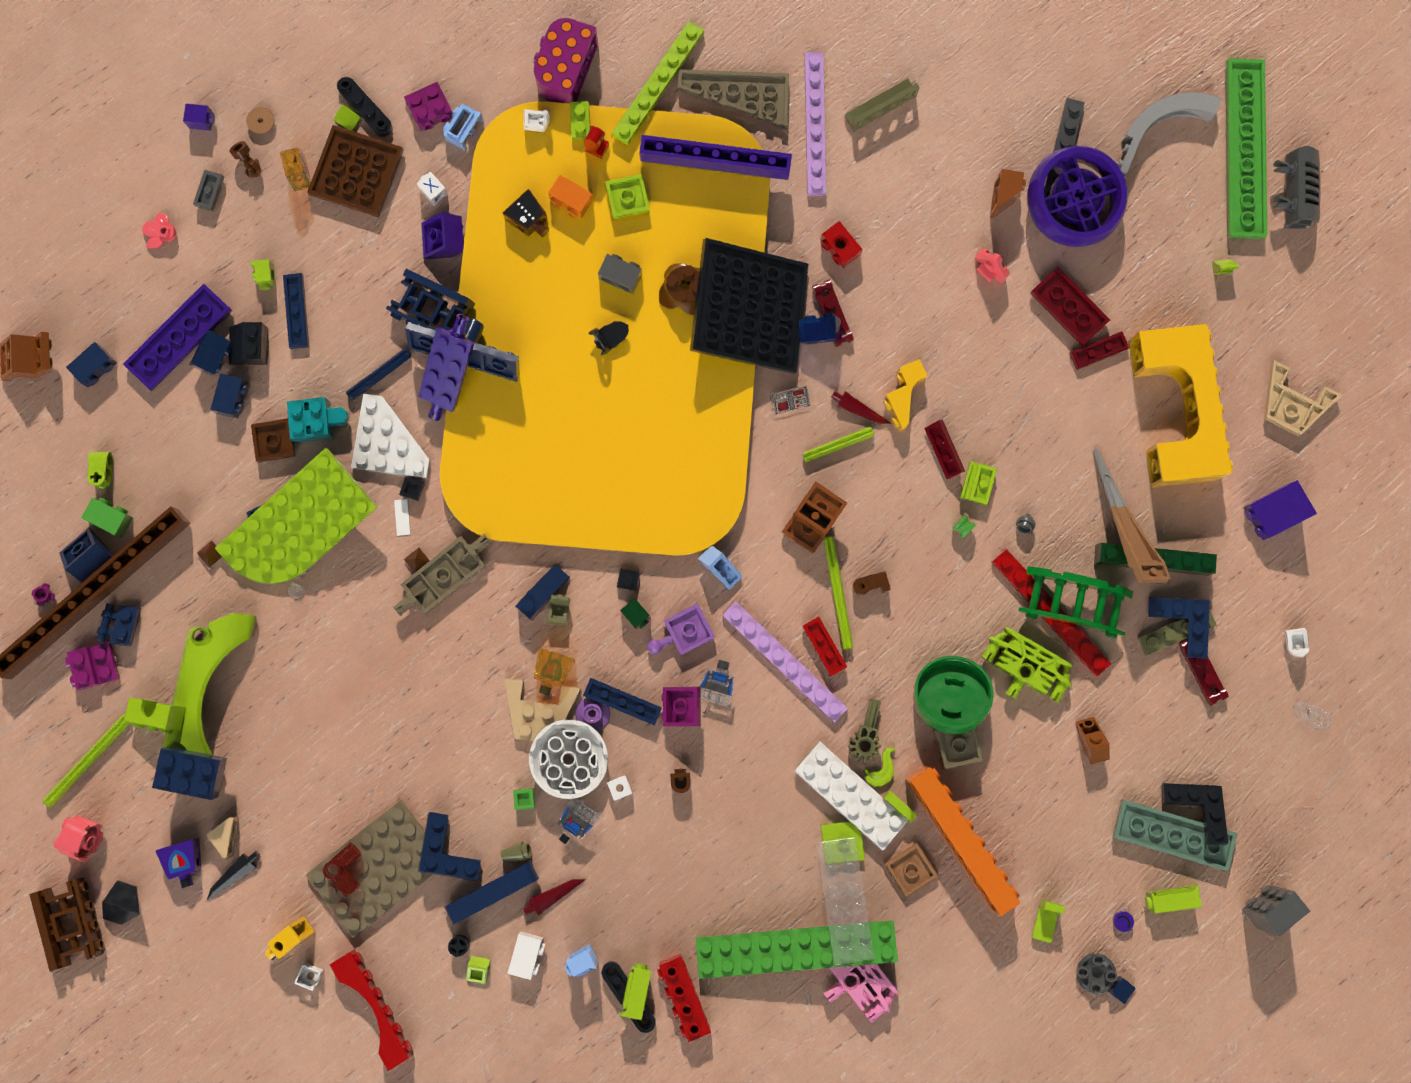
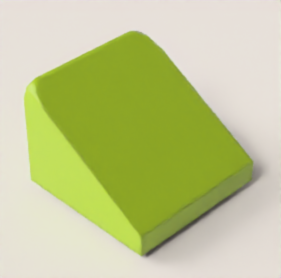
M342 104L333 120L341 128L354 131L361 117Z
M1230 259L1212 262L1215 275L1233 273L1239 267L1238 263Z
M471 956L468 963L466 981L486 984L490 959Z

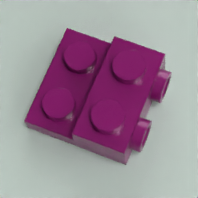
M438 81L404 96L420 131L429 130L440 122L449 121L452 117L453 112Z
M110 642L67 652L68 657L65 658V663L69 669L71 668L73 676H70V683L72 687H76V690H85L120 679Z
M663 687L661 696L663 701V726H701V687Z

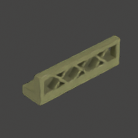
M906 79L847 112L844 117L855 132L915 98L920 87L917 83L912 85L909 79Z

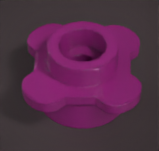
M47 583L32 591V596L39 606H44L49 600L55 599V594L51 592L50 585Z

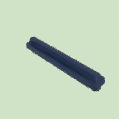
M406 349L401 350L347 390V396L351 400L359 397L410 359V353Z

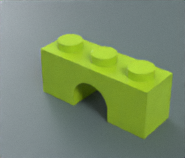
M129 697L124 721L132 722L134 727L144 728V725H146L145 729L158 731V728H160L159 732L171 734L172 730L181 731L186 707Z

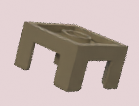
M976 729L962 734H948L932 730L934 740L938 742L941 759H939L941 769L983 761Z

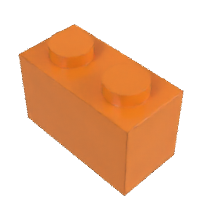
M559 175L548 192L550 202L558 208L561 206L566 209L569 215L573 217L578 216L581 219L593 202L592 193L562 175Z

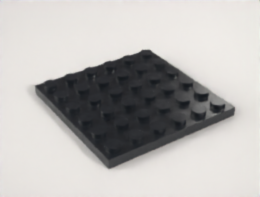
M709 238L703 239L690 351L787 373H797L809 264Z

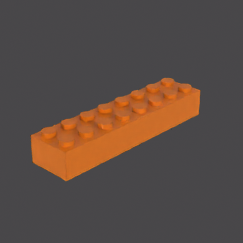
M923 766L905 779L991 910L997 915L1003 916L1020 904L1018 897H1020L1019 893L1006 882L1008 880L1007 875L1002 869L1000 870L996 867L995 863H997V860L991 852L988 853L984 849V846H986L985 842L979 835L974 834L972 831L974 829L973 824L968 818L965 819L962 816L963 810L958 802L952 801L950 798L952 793L946 785L943 786L940 783L939 779L941 777L936 769Z

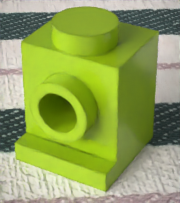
M269 259L250 261V265L255 270L252 272L253 280L259 285V289L269 290L271 287H275L274 264Z

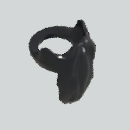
M614 321L609 325L603 326L601 329L594 328L588 334L594 335V343L598 349L602 350L600 355H605L625 340L629 332V325L622 321Z

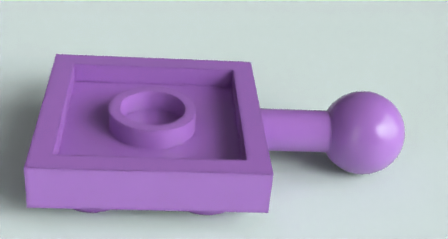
M697 603L664 620L670 635L661 640H651L647 645V649L651 654L657 655L662 651L663 647L674 642L680 655H683L715 639V636Z

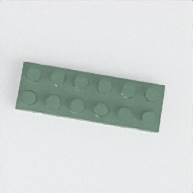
M1122 799L1112 837L1229 871L1238 833L1227 830V845H1206L1204 823Z

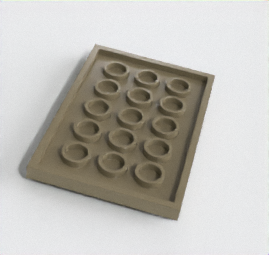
M402 800L306 874L307 878L352 938L433 875L418 872L425 830Z

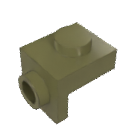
M560 594L551 595L546 624L566 627L570 598Z

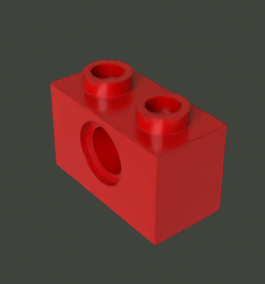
M840 221L821 235L820 243L826 251L829 250L833 255L832 259L837 265H841L842 268H845L861 256L863 249ZM842 243L844 248L839 249L835 244Z

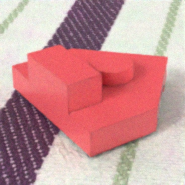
M983 248L976 255L975 260L981 264L976 271L989 283L994 278L1001 284L1007 279L1010 273L1006 267L1003 268L1001 255L997 253L991 255L989 250Z

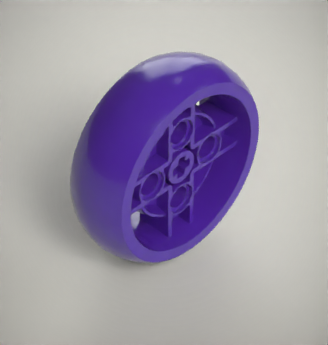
M1081 145L1064 147L1045 157L1034 170L1027 189L1028 210L1035 226L1048 239L1067 247L1090 246L1107 238L1122 221L1128 203L1126 179L1118 164L1106 153L1096 148ZM1078 163H1082L1084 165L1091 167L1102 178H1099L1095 173L1087 169L1079 168ZM1054 168L1057 178L1052 184L1049 197L1044 198L1045 180L1048 173ZM1068 175L1073 177L1074 183L1069 181ZM1092 187L1096 188L1097 194L1093 193ZM1106 196H1110V208L1107 218L1100 225L1097 216L1104 206ZM1057 199L1063 202V206L1057 203ZM1081 210L1086 213V218L1081 215ZM1053 215H1056L1063 222L1074 224L1077 231L1062 226L1053 218Z

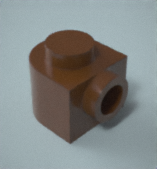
M674 769V773L670 774L671 787L677 793H684L690 788V772H686V769Z

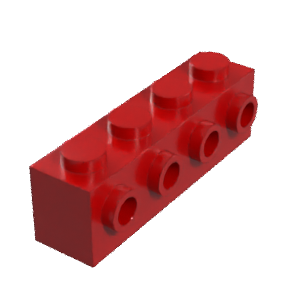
M682 954L660 962V968L657 969L660 980H665L667 985L664 990L668 1000L672 999L674 1003L672 1011L675 1018H679L682 1025L679 1028L683 1038L687 1037L688 1042L710 1034V1025Z

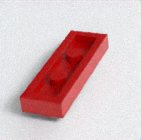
M820 617L802 625L830 677L847 668L845 661Z

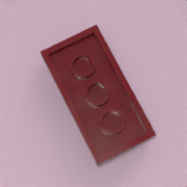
M1059 267L1030 292L1081 346L1086 344L1110 321Z

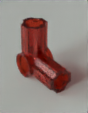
M351 842L323 867L324 876L330 879L346 898L360 886L346 870L362 855L360 850ZM330 864H335L338 867L337 874L333 875L329 872Z

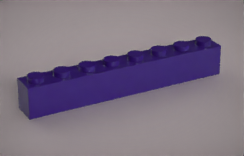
M642 135L639 152L640 161L782 180L789 179L792 154L648 135Z

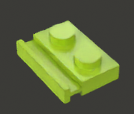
M970 461L960 498L985 506L988 505L997 468Z

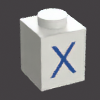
M431 172L421 176L416 183L419 190L433 206L448 195L445 187Z

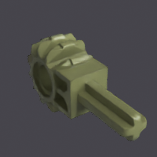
M876 699L869 700L864 725H859L858 732L854 733L857 740L853 737L849 739L854 743V745H848L849 749L854 748L850 756L857 753L858 755L855 758L857 762L862 757L863 763H867V756L870 761H874L872 753L876 756L880 754L875 748H881V745H875L874 743L879 740V737H877L879 729H875L881 705V701ZM862 741H866L869 744L867 752L860 750L859 746Z

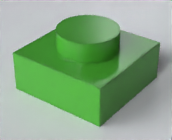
M534 788L513 790L515 810L535 808Z

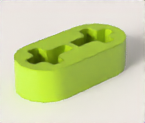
M890 790L883 797L910 823L917 817V814Z

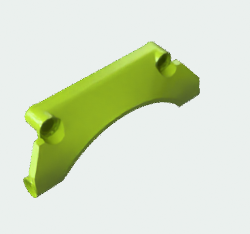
M230 613L208 622L207 628L192 627L188 630L171 705L186 707L181 731L172 730L171 734L165 733L162 748L175 746L179 749L213 755L208 747L202 728L201 713L205 689L212 673L222 659L238 645L252 637L257 616ZM200 630L202 633V637L200 640L196 641L194 638V634L196 631Z

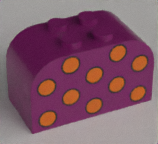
M560 18L549 26L546 35L541 38L539 53L536 52L533 61L534 75L538 91L545 100L557 103L577 102L598 47L597 30L592 25L570 18Z

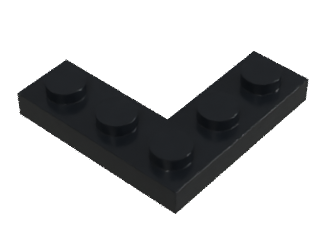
M1163 783L1161 785L1163 804L1202 806L1206 845L1228 844L1222 786Z

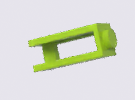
M1191 883L1189 887L1185 886L1152 892L1146 891V908L1155 914L1202 907L1198 884Z
M635 963V966L630 965L632 971H629L622 1005L623 1010L618 1015L642 1020L651 970L647 969L645 964Z

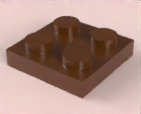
M288 418L251 424L256 462L296 457L294 441L290 439Z

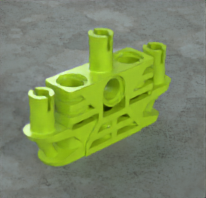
M1008 627L1003 628L1004 632L987 638L990 642L981 658L987 659V662L992 663L999 648H1002L1001 656H998L996 659L998 662H995L993 666L1014 678L1007 692H1005L1012 699H1017L1024 684L1042 695H1047L1049 692L1047 689L1052 687L1050 683L1056 680L1057 683L1048 697L1050 699L1053 698V701L1060 703L1067 687L1072 688L1069 668H1073V666L1056 654ZM1008 635L1011 637L1008 643L1002 641ZM1024 660H1026L1027 662H1029V663H1031V664H1028V663L1022 664V663H1023ZM1060 666L1063 667L1062 675L1057 672ZM1022 667H1025L1028 670V676L1026 678L1022 677L1020 674V670Z

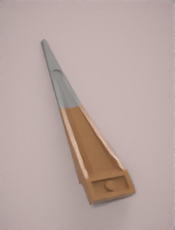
M1097 448L1094 449V456L1128 566L1133 569L1137 582L1166 583L1170 581L1171 577L1165 561L1148 540L1128 509Z

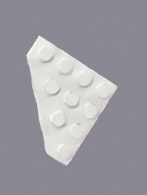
M363 394L351 468L428 479L430 459L382 396Z

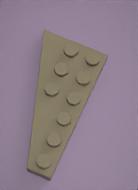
M679 69V91L787 129L789 73Z

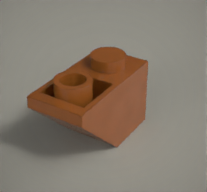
M1091 717L1076 721L1082 748L1090 764L1110 760L1109 742L1096 719Z

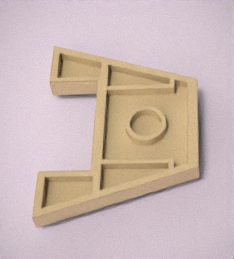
M1273 360L1270 368L1264 419L1296 436H1300L1342 394L1324 386L1316 401L1284 386L1283 384L1290 368Z
M504 678L514 739L534 741L536 736L546 726L556 721L566 720L581 688L561 686L559 705L521 700L524 681Z

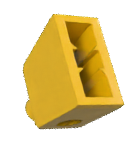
M303 916L289 924L267 943L269 948L265 951V955L270 960H274L276 957L280 959L314 934L315 931Z

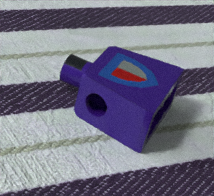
M199 838L156 850V854L168 879L179 877L181 888L194 885L191 873L201 870Z

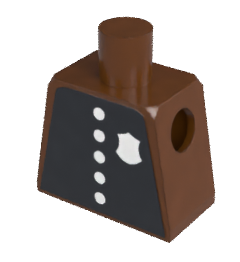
M529 189L503 212L504 219L527 236L536 231L543 237L549 231V228L544 224L548 219L546 212Z

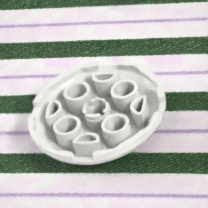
M576 720L556 721L546 726L534 739L529 753L530 771L535 782L546 793L561 799L579 798L590 793L602 781L607 769V748L600 734L590 725ZM569 754L573 757L571 765L564 764V755Z

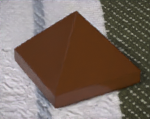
M210 541L197 552L209 568L222 558L215 549L216 544L213 541Z
M417 548L404 559L414 573L430 561L420 548Z

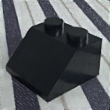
M242 322L229 327V340L231 341L229 346H231V349L229 351L228 364L267 365L268 327L262 322Z

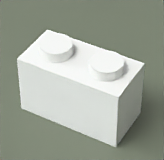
M525 932L518 934L508 974L529 980L532 979L533 975L537 976L540 963H537L538 956L543 955L545 944L542 943L543 937Z

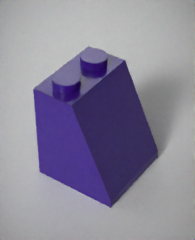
M1298 480L1286 484L1243 507L1247 519L1252 521L1255 526V533L1262 540L1271 538L1317 514Z

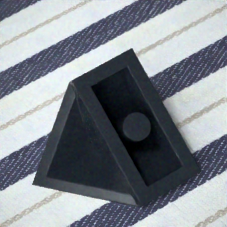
M117 880L102 901L103 919L123 925L140 915L136 893L137 886Z

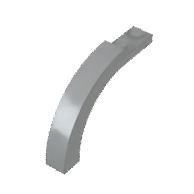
M1180 93L1165 97L1146 108L1135 119L1121 142L1125 144L1121 152L1124 156L1122 160L1119 159L1117 164L1124 176L1128 172L1143 134L1150 127L1162 120L1179 116L1195 117L1209 122L1215 116L1222 98L1205 93Z

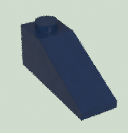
M554 565L515 607L533 621L550 601L551 595H555L570 577L558 566Z

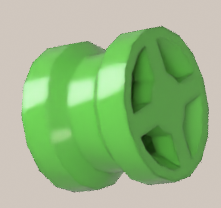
M964 515L952 529L958 531L960 536L964 538L976 524L970 522L968 517Z

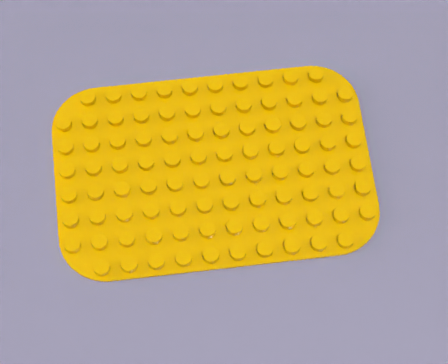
M536 101L520 104L504 111L491 121L481 134L474 151L459 294L468 297L475 303L473 309L468 310L467 317L481 322L484 326L478 344L487 347L492 346L497 350L512 352L519 356V378L515 382L467 367L456 408L453 412L446 410L440 463L441 489L450 511L461 524L480 536L485 534L488 539L502 542L681 556L697 553L713 546L734 526L742 510L745 498L755 365L690 351L694 315L685 313L680 307L670 309L662 306L659 303V290L664 283V274L669 266L683 263L700 268L702 244L705 238L765 252L770 178L640 161L639 152L642 135L762 150L756 139L737 123L713 115L651 110L627 146L613 138L612 132L628 108L589 105L590 127L595 126L605 132L604 140L609 142L603 158L600 159L585 152L584 140H572L570 103ZM524 109L535 111L547 110L550 115V123L546 131L523 130ZM642 174L650 212L613 219L605 181ZM559 175L592 193L593 202L582 219L578 216L573 217L569 215L566 209L561 206L558 208L550 202L548 192ZM528 189L544 209L548 218L544 224L549 228V231L543 237L536 231L530 236L525 235L508 223L503 216V212ZM607 254L611 256L613 254L618 255L623 261L627 263L634 262L642 269V276L633 294L598 279V272ZM684 283L680 288H685L687 290L689 284ZM614 321H622L628 324L629 332L625 340L615 348H612L610 352L600 355L602 350L598 349L594 343V335H589L588 333L594 328L601 329L603 326L609 325Z

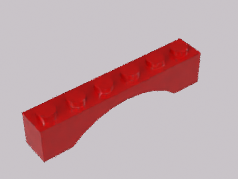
M354 949L329 965L338 982L356 990L373 1009L380 1031L378 1054L387 1071H390L408 1060L413 1055L411 1052L413 1048L408 1040L405 1041L400 1024L398 1022L395 1023L392 1017V1009L389 1005H385L382 999V991L379 987H375L372 973L370 970L365 969L362 955Z

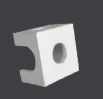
M626 775L607 782L614 801L633 794ZM618 784L623 785L624 789L622 792L616 790Z
M306 962L302 964L295 984L314 991L324 970ZM308 972L314 973L312 980L307 978Z

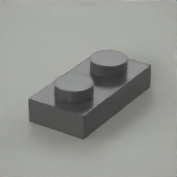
M204 170L193 205L213 211L224 176Z

